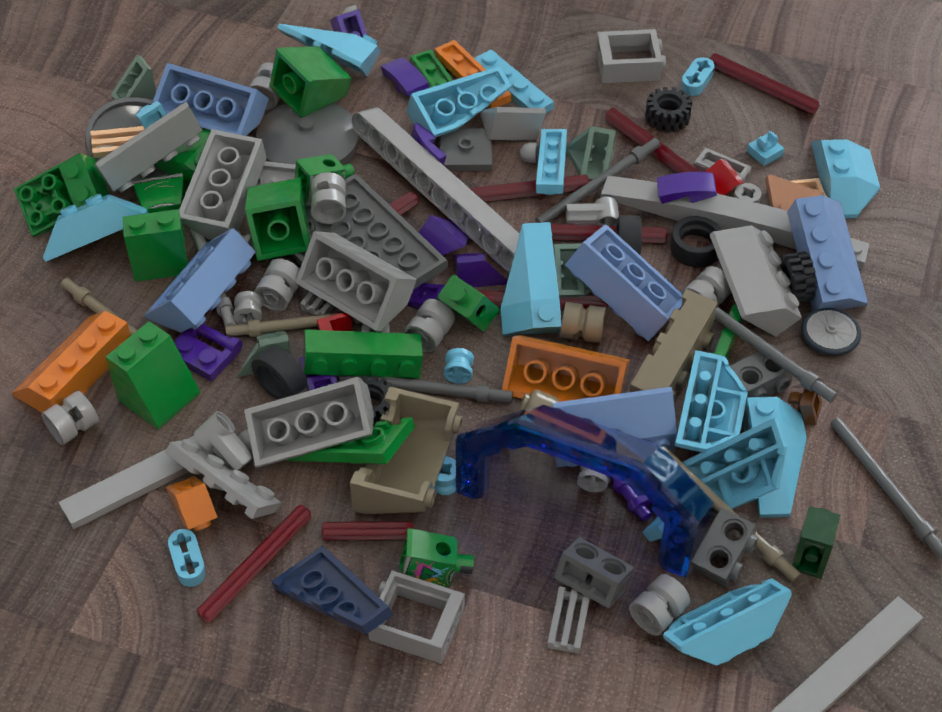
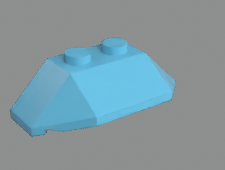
M847 139L812 141L811 146L826 197L841 202L845 218H857L861 210L868 205L880 190L870 150Z
M101 194L94 195L85 200L87 204L78 208L76 205L68 206L60 211L61 215L58 216L43 258L45 262L122 230V217L147 214V209L110 194L104 197Z
M695 350L675 442L676 447L705 453L708 449L740 434L748 392L736 373L730 368L725 356Z
M772 418L682 463L733 510L779 489L787 444L778 418ZM683 481L686 493L704 500Z
M771 578L763 581L762 584L749 585L730 591L677 618L670 625L669 630L663 633L664 639L682 653L716 666L728 662L732 657L748 649L755 648L759 643L772 637L792 596L791 590Z

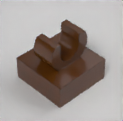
M805 388L803 393L791 392L788 404H793L792 407L802 414L805 425H817L822 406L821 396L814 391L809 392Z

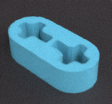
M702 57L692 62L682 77L681 90L684 91V94L697 96L703 92L713 76V61Z
M188 529L176 530L169 536L168 546L178 580L184 586H197L205 579L206 570L196 536ZM185 541L188 552L182 553L179 546L180 542ZM192 562L195 573L189 574L187 572V563Z

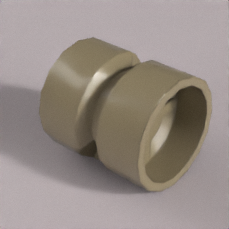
M566 302L562 319L561 338L577 340L581 336L585 342L600 344L606 307L590 305L587 309H584L580 303Z

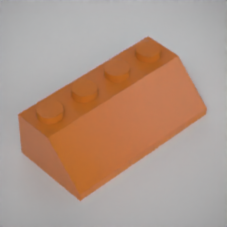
M102 311L88 317L12 392V395L36 410L44 412L55 404L62 406L63 399L75 391H80L84 394L109 369L106 356L131 336L128 323L107 311Z
M516 335L512 337L502 390L513 391V397L523 399L525 393L530 394L533 390L537 389L557 397L559 402L621 394L624 390L630 359Z

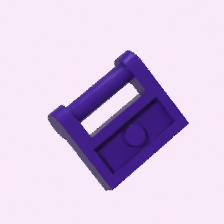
M205 322L195 330L192 327L185 330L174 341L188 369L211 382L239 354L243 346L241 340L235 337L229 338L205 325ZM200 334L225 349L220 352L196 339V337Z

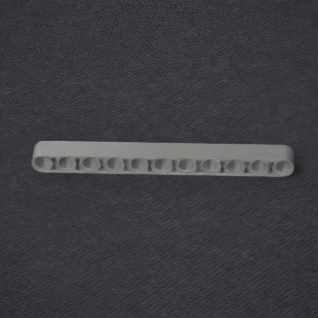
M375 107L354 113L351 123L356 134L510 274L520 233L380 108Z

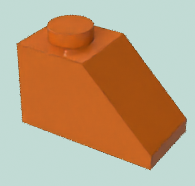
M192 476L166 487L183 525L188 530L192 528L194 531L202 530L211 525V520L218 518L205 483L197 477Z

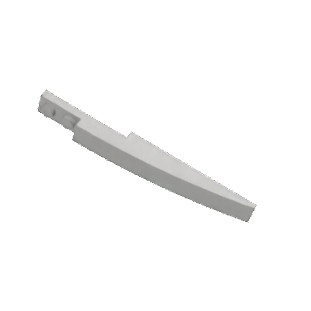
M615 176L607 177L601 192V198L612 197L617 203L676 221L689 216H701L716 222L722 230L752 225L760 231H766L772 237L773 243L797 250L786 210L721 194L691 203L687 196L662 204L658 196L657 182ZM850 238L858 268L862 269L866 261L869 243Z

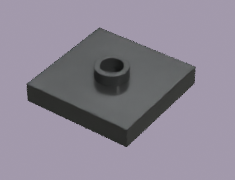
M485 128L457 129L440 136V150L447 155L444 166L449 171H492L491 140H488Z

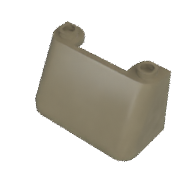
M389 386L385 396V402H388L389 410L386 411L385 415L382 414L381 421L388 420L390 425L401 424L402 418L412 417L415 428L387 464L367 463L365 468L361 467L359 471L354 472L350 481L352 509L354 512L362 514L425 512L427 507L432 508L436 497V489L434 487L454 433L459 434L461 431L463 416H459V403Z

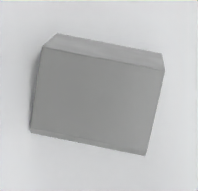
M495 107L480 111L488 140H537L546 114V108Z

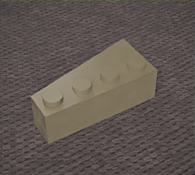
M685 290L682 295L681 310L675 308L672 312L666 332H661L658 336L652 355H647L630 384V392L672 387L673 399L675 400L677 389L679 387L683 388L688 381L695 350L703 351L704 348L709 349L714 341L715 334L712 333L718 302L691 290Z

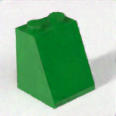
M319 46L280 47L276 49L269 87L303 118L346 97L352 78Z
M301 177L248 187L245 213L257 260L306 252L311 237L307 202Z
M179 209L122 217L124 239L135 282L178 276L189 263L186 234Z
M150 321L106 356L118 401L158 430L201 394L171 336Z

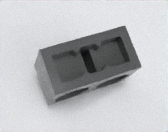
M774 344L771 345L772 347L778 350V348ZM759 351L730 365V368L736 373L747 390V398L768 397L776 392L785 391L792 383L793 376Z
M721 507L691 561L692 569L727 588L730 580L736 581L744 566L740 562L745 553L751 554L757 544L759 537L755 535L756 524ZM731 530H738L743 536L737 541H731L726 538V534ZM715 557H724L727 559L728 564L723 568H715L711 565V561Z
M579 537L562 553L554 578L609 609L625 593L634 567Z

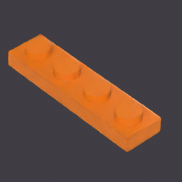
M452 40L434 49V54L457 79L486 70L456 40ZM506 91L489 104L487 108L501 107L511 102V93Z

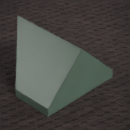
M136 55L111 93L115 100L128 97L153 99L155 97L156 87L152 69L140 55Z
M590 126L566 146V153L579 175L586 174L589 179L593 180L611 167L614 157L616 130Z
M554 244L559 297H585L592 292L581 279L576 278L571 273V270L565 266L566 262L581 244Z
M278 331L256 336L257 342L236 377L253 374L251 363L269 346L282 348L291 355L286 332Z

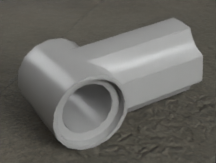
M602 197L592 204H566V224H606L607 226H616L619 216L618 203L612 197Z
M216 411L194 431V436L199 444L206 450L213 451L225 462V466L232 471H239L253 459V454L234 433L235 427L232 421L222 412Z

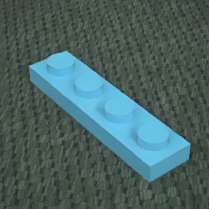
M489 50L474 58L486 70L497 66L502 68L511 84V88L508 90L511 93V100L520 108H546V113L554 109V101L493 50Z
M541 129L536 193L546 195L563 194L567 129Z

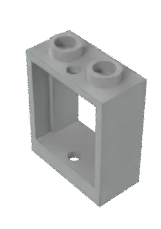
M656 29L597 32L596 54L602 83L661 80V72L666 69V57L661 55L662 40L657 38ZM650 51L652 58L613 60L611 52Z
M391 571L388 580L381 582L377 596L389 606L390 610L397 596L444 611L431 640L386 626V621L368 633L369 640L442 664L465 610V593Z

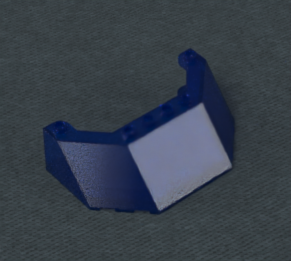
M544 404L486 420L458 434L456 437V493L469 498L481 499L489 486V456L499 454L501 449L508 447L511 450L530 447L626 482L638 496L645 495L653 503L651 510L664 522L658 556L660 566L671 573L687 578L692 565L691 561L699 549L710 522L714 502L662 446L648 439H640L626 434L619 429L609 428L595 423L591 419L581 418L566 413L560 408H552Z

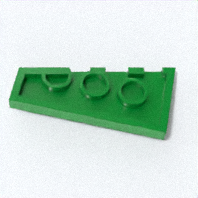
M412 417L402 418L401 424L390 425L388 420L376 422L371 436L290 458L288 461L387 464L413 431L415 424Z

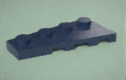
M323 545L271 581L276 591L365 635L393 616L389 606Z

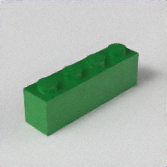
M305 330L303 348L305 375H367V377L376 375L378 377L420 378L423 361L421 334Z

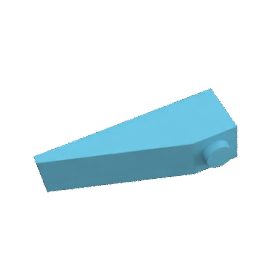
M279 24L277 27L282 34L308 47L319 46L333 60L367 77L381 52L378 45H376L377 41L367 35H364L362 38L356 34Z
M497 66L412 93L406 112L413 124L419 123L435 137L456 131L511 88V84L502 68Z
M550 222L522 224L500 308L502 336L558 333L562 327Z
M748 397L743 415L745 431L772 418H778L787 444L779 489L756 499L759 518L790 517L807 439L802 414L778 397Z

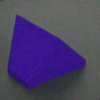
M432 215L429 216L419 231V234L442 256L464 247L469 240V236L455 223Z
M478 252L453 255L455 276L470 286L507 285L508 280L485 261L484 254Z

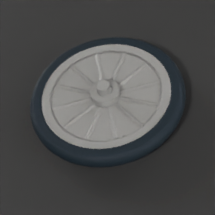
M836 308L813 310L805 316L801 324V334L807 345L825 355L840 356L853 351L861 340V329L858 322L850 314Z

